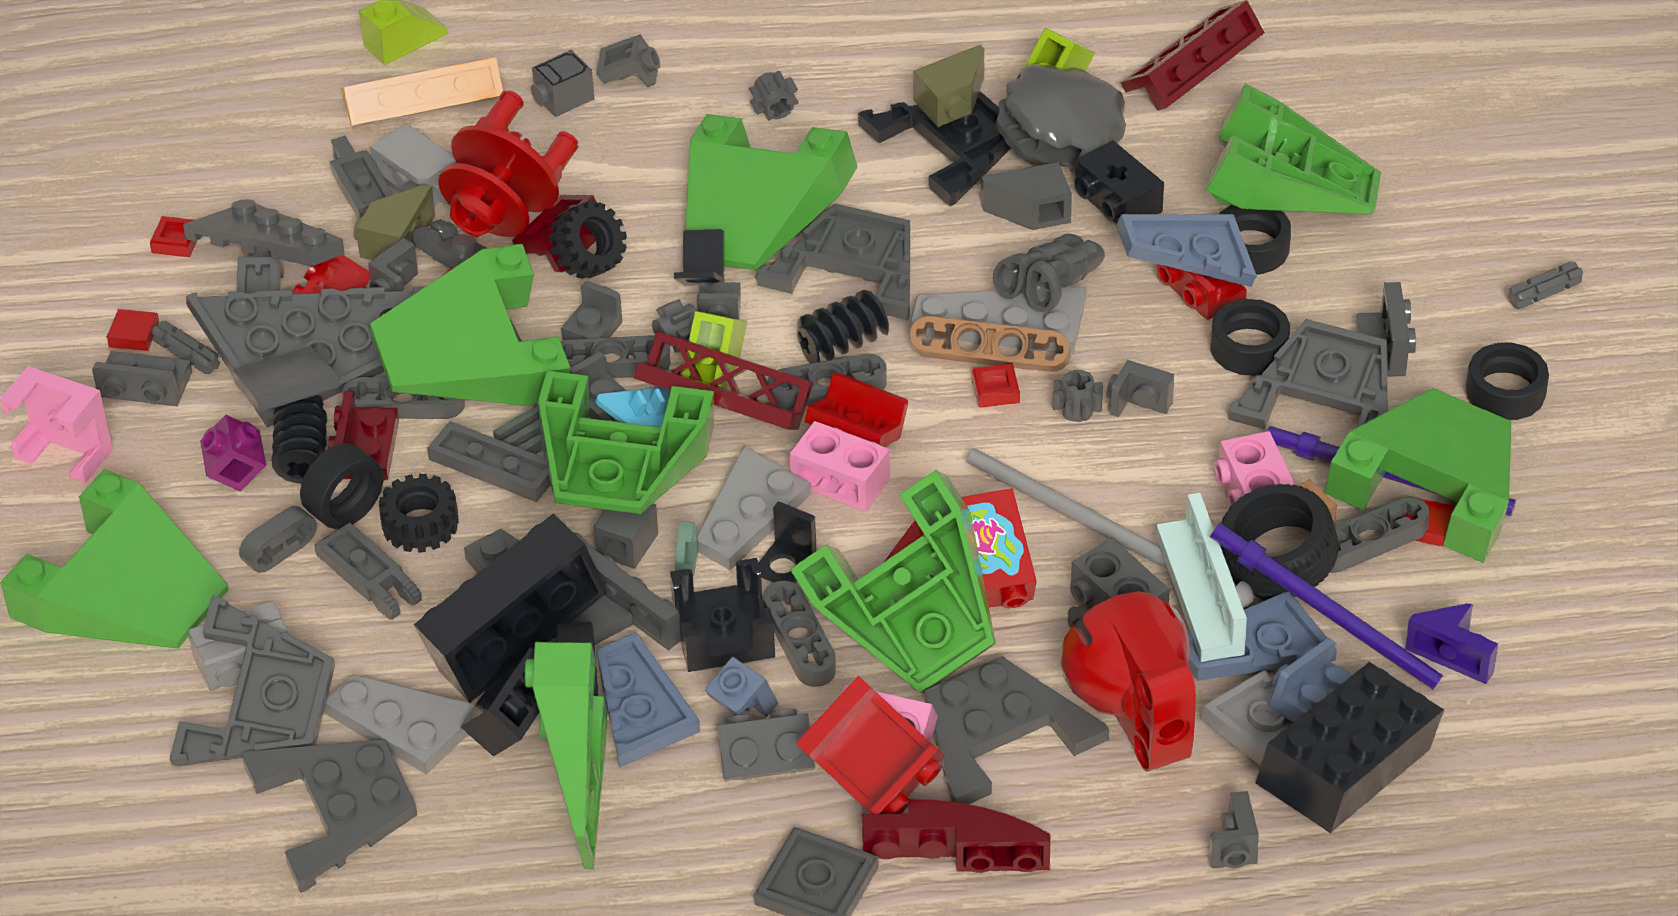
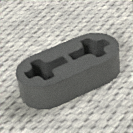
M291 506L248 534L241 543L239 556L254 571L258 573L266 572L307 545L315 535L317 522L301 507Z

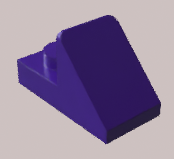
M1462 604L1413 614L1408 622L1405 650L1487 684L1494 674L1498 643L1487 639L1483 635L1469 631L1473 605Z

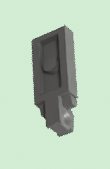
M346 135L331 140L334 150V160L329 161L331 171L357 218L363 217L371 202L394 195L368 150L356 153Z

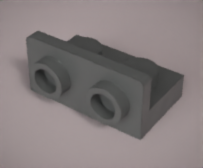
M111 351L106 363L96 362L92 372L96 389L100 390L101 397L178 407L192 374L190 360Z

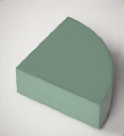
M679 521L675 571L691 569L694 579L698 557L697 526H695V522Z

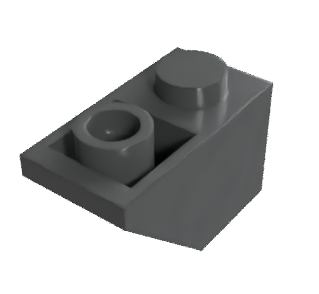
M1059 162L981 176V207L984 212L1031 230L1071 223L1072 192Z

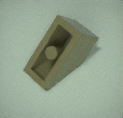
M977 45L913 71L914 102L937 127L972 113L984 81V48L982 45Z
M423 184L371 202L363 217L360 216L354 226L353 234L354 239L358 241L360 258L373 260L402 238H405L412 244L414 243L412 240L413 231L424 225L428 227L435 217L431 185Z

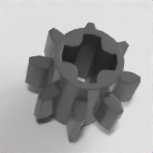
M780 71L762 74L757 78L754 86L749 88L753 96L750 103L755 113L761 114L764 112L769 121L788 116L792 112L794 105L799 102L794 94L798 91V88L791 77L784 79Z
M680 299L657 308L656 310L660 317L652 321L654 335L659 331L689 341L694 314L697 309L692 304L683 306ZM667 344L669 346H673L675 353L680 351L677 346Z
M1073 370L1066 373L1062 381L1054 380L1052 408L1053 410L1062 409V414L1066 420L1073 422L1087 421L1092 416L1093 411H1102L1103 382L1094 383V378L1090 372Z

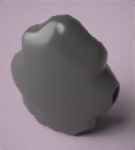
M1041 64L1029 65L1020 71L1016 80L1007 84V98L999 101V115L995 125L998 132L1004 137L1007 145L1015 151L1016 155L1037 165L1059 162L1060 166L1076 169V159L1112 140L1118 144L1122 140L1126 129L1123 115L1125 100L1122 93L1111 84L1082 69H1060Z

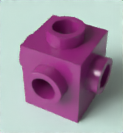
M225 415L214 427L209 428L200 440L206 477L240 492L266 466L260 430L249 422H241Z

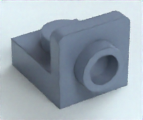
M734 657L726 663L705 688L710 698L735 715L755 708L767 717L778 705L767 680Z

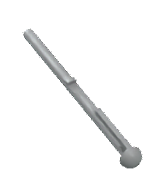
M975 448L969 452L967 463L1105 537L1113 538L1120 545L1167 569L1159 545ZM1241 581L1235 588L1243 609H1246L1252 605L1254 595L1250 585L1245 581Z

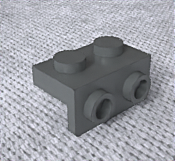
M1401 282L1384 283L1380 313H1358L1356 315L1357 332L1387 340V377L1406 376L1408 353H1415L1416 350L1415 328H1408L1407 324L1411 323L1410 299H1403Z
M787 708L770 712V718L752 720L751 714L726 717L725 724L717 725L716 731L724 782L815 770V761L795 744L810 728L808 714L797 715V709Z

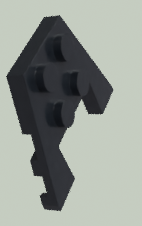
M979 91L971 114L939 127L933 123L918 105L908 106L905 102L891 104L890 111L873 114L872 109L858 113V125L878 143L912 127L953 162L951 165L929 175V188L950 207L955 205L981 179V176H984L1011 149L995 126L999 115V107L981 91Z

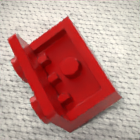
M836 373L831 376L827 397L807 407L804 422L812 425L816 421L886 447L901 438L908 400L844 374Z

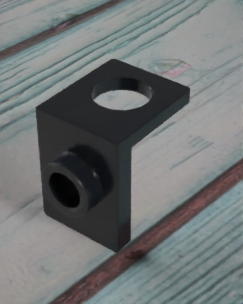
M722 229L684 230L683 272H674V279L684 286L700 285V283H724L725 232Z
M778 501L773 507L775 542L759 561L761 578L773 583L777 581L796 583L797 580L791 571L777 573L770 568V565L777 559L785 558L793 561L796 566L817 551L815 516Z

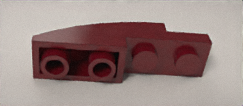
M909 799V814H862L863 851L879 856L880 859L956 857V872H1033L1050 870V833L1009 814L965 803L925 799Z

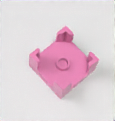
M27 366L0 398L2 411L5 413H9L13 408H18L24 401L29 418L28 424L11 444L14 458L27 463H33L50 442L83 453V456L69 471V476L86 483L113 450L100 390Z

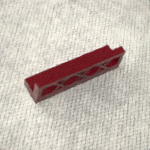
M1247 0L1219 8L1120 83L1125 92L1145 87L1157 111L1165 109L1265 32Z
M659 331L656 332L647 363L638 362L633 377L634 379L670 391L672 386L714 391L715 406L788 430H799L814 383ZM665 343L677 346L686 363L673 370L658 366ZM688 350L701 355L692 359ZM709 357L717 360L724 376L711 383L702 380L695 366ZM726 363L739 368L730 372ZM689 369L693 377L681 374V372ZM747 370L755 372L762 386V389L749 396L740 392L734 380L735 376ZM765 376L777 379V381L768 384ZM727 381L731 390L719 385ZM784 383L800 387L794 409L790 410L779 406L772 390ZM766 394L769 402L757 398Z

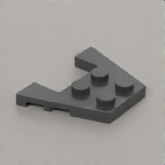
M834 203L803 231V238L793 247H784L781 250V257L770 267L764 265L757 273L758 286L787 293H793L804 269L808 266L831 273L837 272L863 278L866 281L881 282L875 296L883 305L886 314L908 320L910 316V220Z
M1305 319L1274 355V361L1261 376L1257 375L1252 380V386L1240 400L1236 399L1231 404L1228 410L1229 420L1265 429L1276 399L1280 394L1361 415L1356 428L1388 412L1387 340Z
M212 595L202 632L204 638L247 646L227 726L224 729L179 721L169 759L171 764L184 766L242 758V753L247 751L316 745L335 668L334 659L286 632L281 633L264 624L258 617L238 610L221 597Z
M1002 656L924 691V702L932 704L938 715L933 735L936 746L945 755L942 759L944 776L947 777L952 802L971 804L992 794V782L974 758L1045 726H1050L1073 756L1109 740V728L1105 723Z
M385 739L257 750L242 753L244 767L256 794L299 779L303 780L328 834L327 837L285 851L287 864L300 893L316 885L315 878L331 867L337 866L339 869L346 864L345 858L366 843L370 847L417 816L415 801Z

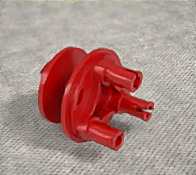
M502 91L487 116L481 117L476 125L466 126L457 131L451 141V151L456 164L446 166L438 178L440 192L451 206L450 218L461 230L475 237H480L487 233L502 237H516L518 234H522L529 224L528 212H543L545 209L552 208L559 197L558 182L562 178V171L579 148L578 140L573 135L560 131L544 156H541L531 147V142L526 137L524 140L520 139L522 134L516 131L509 133L508 126L524 106L523 99L513 91Z

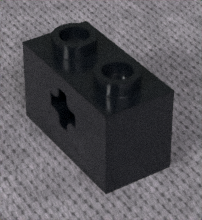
M1114 140L1076 159L1075 190L1083 199H1087L1097 207L1108 220L1117 224L1121 214H1160L1163 212L1164 182Z
M531 647L502 665L461 725V728L493 757L520 741L539 714L533 687H526L525 684L526 659H534L535 651Z

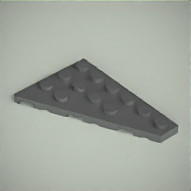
M414 286L413 291L385 292L384 287L350 288L346 291L321 289V293L292 294V290L257 291L252 294L234 291L228 292V296L198 297L197 293H192L186 296V305L232 375V370L312 347L337 373L340 387L318 394L322 397V401L341 393L344 385L354 378L374 377L385 372L369 329L370 323L426 286ZM252 404L266 427L272 426L275 417L274 408L261 412Z

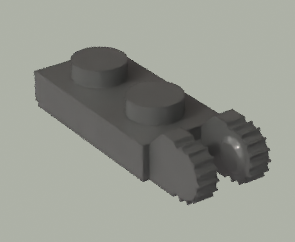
M442 219L432 222L430 228L425 225L418 227L412 234L413 244L416 245V248L422 249L424 253L432 256V259L452 269L482 249L487 248L477 243L471 236L458 234L454 224L445 222V220L442 221Z
M351 523L346 524L314 545L316 555L369 602L372 600L378 611L389 620H393L401 614L400 607L395 598L387 592L391 587L394 586L399 596L410 605L414 606L422 600L419 588L403 573L402 567Z

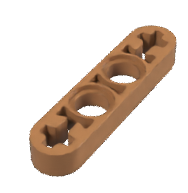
M924 316L917 319L910 329V341L914 350L919 355L929 358L995 366L1013 364L1014 368L1057 372L1069 363L1071 357L1067 338L1060 332L1053 330L935 316ZM927 328H934L936 336L948 338L947 329H953L950 336L952 348L946 349V342L942 339H932L931 344L925 346L922 338L918 336L919 334H926ZM972 331L980 335L981 344L976 350L966 352L959 348L958 340L962 334ZM1006 337H1017L1022 342L1021 351L1011 357L1003 355L999 351L1000 342ZM1035 339L1034 345L1038 349H1048L1050 343L1055 342L1057 343L1058 350L1063 351V353L1055 354L1054 360L1049 361L1044 352L1033 351L1034 358L1027 359L1030 352L1028 340Z

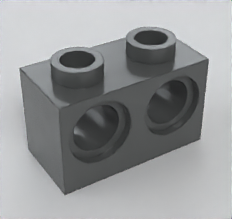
M1113 538L1072 561L1071 593L1079 604H1085L1090 609L1116 595L1137 591L1150 593L1169 604L1170 589Z

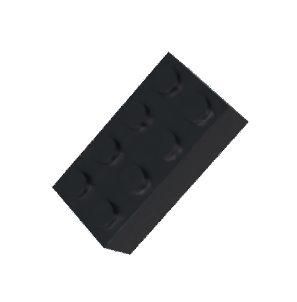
M553 513L541 524L534 526L526 536L507 551L496 556L492 563L473 578L463 582L454 593L439 605L429 609L413 625L439 672L471 703L487 689L503 664L530 647L535 651V642H547L557 634L556 626L558 624L572 622L608 592L585 543Z
M1368 662L1268 742L1255 784L1327 832L1332 833L1430 750L1444 709L1427 699L1423 694L1416 692L1397 680L1387 671Z

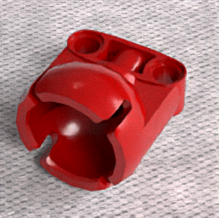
M1140 591L1116 595L1095 605L1084 614L1082 619L1092 637V643L1089 644L1084 631L1076 627H1072L1068 631L1062 643L1060 651L1061 667L1065 681L1072 693L1097 712L1116 716L1134 746V751L1141 767L1146 772L1190 758L1194 741L1196 689L1192 673L1188 667L1191 650L1185 622L1178 611L1166 601L1150 593Z

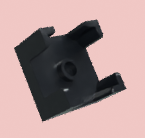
M757 558L736 562L737 585L694 592L691 569L670 572L672 603L680 614V638L688 672L725 666L732 657L741 663L775 658L774 622L770 608H765L763 602L761 571Z

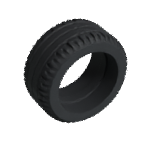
M1272 484L1259 487L1246 493L1238 501H1235L1222 519L1221 524L1248 542L1251 539L1255 541L1265 532L1279 527L1292 526L1310 531L1307 539L1299 547L1286 554L1271 558L1313 587H1317L1319 583L1324 581V578L1329 575L1337 561L1339 542L1329 508L1318 495L1302 486ZM1220 545L1235 584L1245 581L1252 588L1253 595L1262 599H1270L1281 593L1289 592L1254 568L1250 571L1237 562L1238 556Z

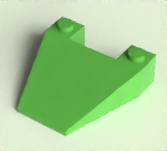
M1246 83L1244 84L1223 119L1219 138L1223 139L1227 145L1210 172L1206 191L1212 193L1213 197L1221 203L1233 204L1241 209L1372 214L1376 208L1381 172L1279 100Z
M706 114L690 139L685 230L722 229L725 232L724 266L758 270L843 193L858 168L848 132L811 127L796 153L764 150L750 147L742 118Z
M523 244L482 249L370 323L369 329L392 392L526 406L538 404L547 371L570 373L571 367L558 336L518 342L506 311L507 309L528 307L534 273Z
M547 371L538 399L540 439L554 501L557 504L642 514L707 457L714 428V391L672 386L662 427L589 419V378L586 375Z
M1432 388L1350 431L1331 461L1324 493L1364 510L1386 472H1389L1458 502L1451 514L1443 546L1484 563L1501 532L1509 503L1512 421Z
M103 469L79 496L86 530L93 535L65 566L61 568L26 553L0 582L9 618L45 633L178 649L189 637L188 630L197 627L207 616L212 595L222 598L229 591L228 585L140 483Z
M934 470L899 494L924 535L858 580L841 551L829 545L823 546L790 569L817 610L920 693H924L925 690L933 687L996 644L971 512L948 476L937 470Z
M535 642L534 659H526L525 684L526 687H533L540 713V738L547 739L584 869H594L608 713L604 696H594L596 661L592 643Z

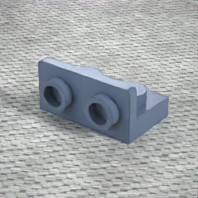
M1327 638L1314 648L1312 646L1306 648L1300 658L1291 665L1284 664L1273 678L1272 687L1275 690L1269 707L1294 722L1350 678L1352 675L1347 670L1330 662L1336 642Z

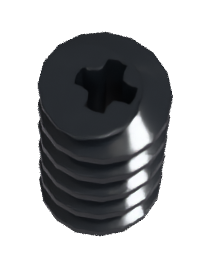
M864 289L857 292L855 297L850 295L843 298L841 303L836 301L829 304L826 309L819 308L814 310L812 315L805 314L800 316L797 321V338L805 358L811 364L820 362L819 352L827 361L834 359L833 346L842 355L848 353L849 346L847 340L855 348L862 347V334L869 342L876 341V328L887 336L889 323L887 314L879 299L872 292Z
M319 395L274 408L272 468L278 476L286 481L302 484V480L310 465L325 452L327 443L325 437L327 434V413L323 409L324 404L322 397Z

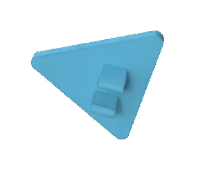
M655 387L598 394L595 403L618 422L662 427L671 391Z

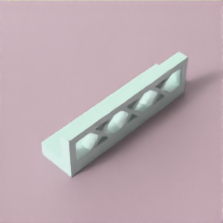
M1201 493L1187 495L1186 520L1157 524L1156 538L1200 661L1205 662L1241 656L1245 654L1247 617L1218 542L1210 538L1214 528Z

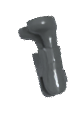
M1066 233L1054 239L1051 243H1044L1030 248L1026 254L1017 253L1001 260L994 269L993 283L996 291L1006 299H1013L1021 295L1026 289L1030 305L1036 311L1046 312L1058 305L1062 296L1061 287L1072 286L1083 280L1088 273L1100 266L1105 258V252L1096 242L1091 240L1083 242L1080 236Z

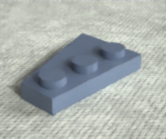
M1121 214L1116 225L1128 257L1252 287L1257 277L1234 214Z
M1290 592L1281 593L1244 609L1247 617L1244 655L1201 662L1191 633H1188L1191 650L1188 667L1197 681L1280 669L1284 664L1291 665L1300 658L1306 648L1309 646L1314 648L1327 639V636ZM1336 647L1334 648L1330 661H1336Z
M636 632L597 649L598 665L619 767L700 732L699 719Z

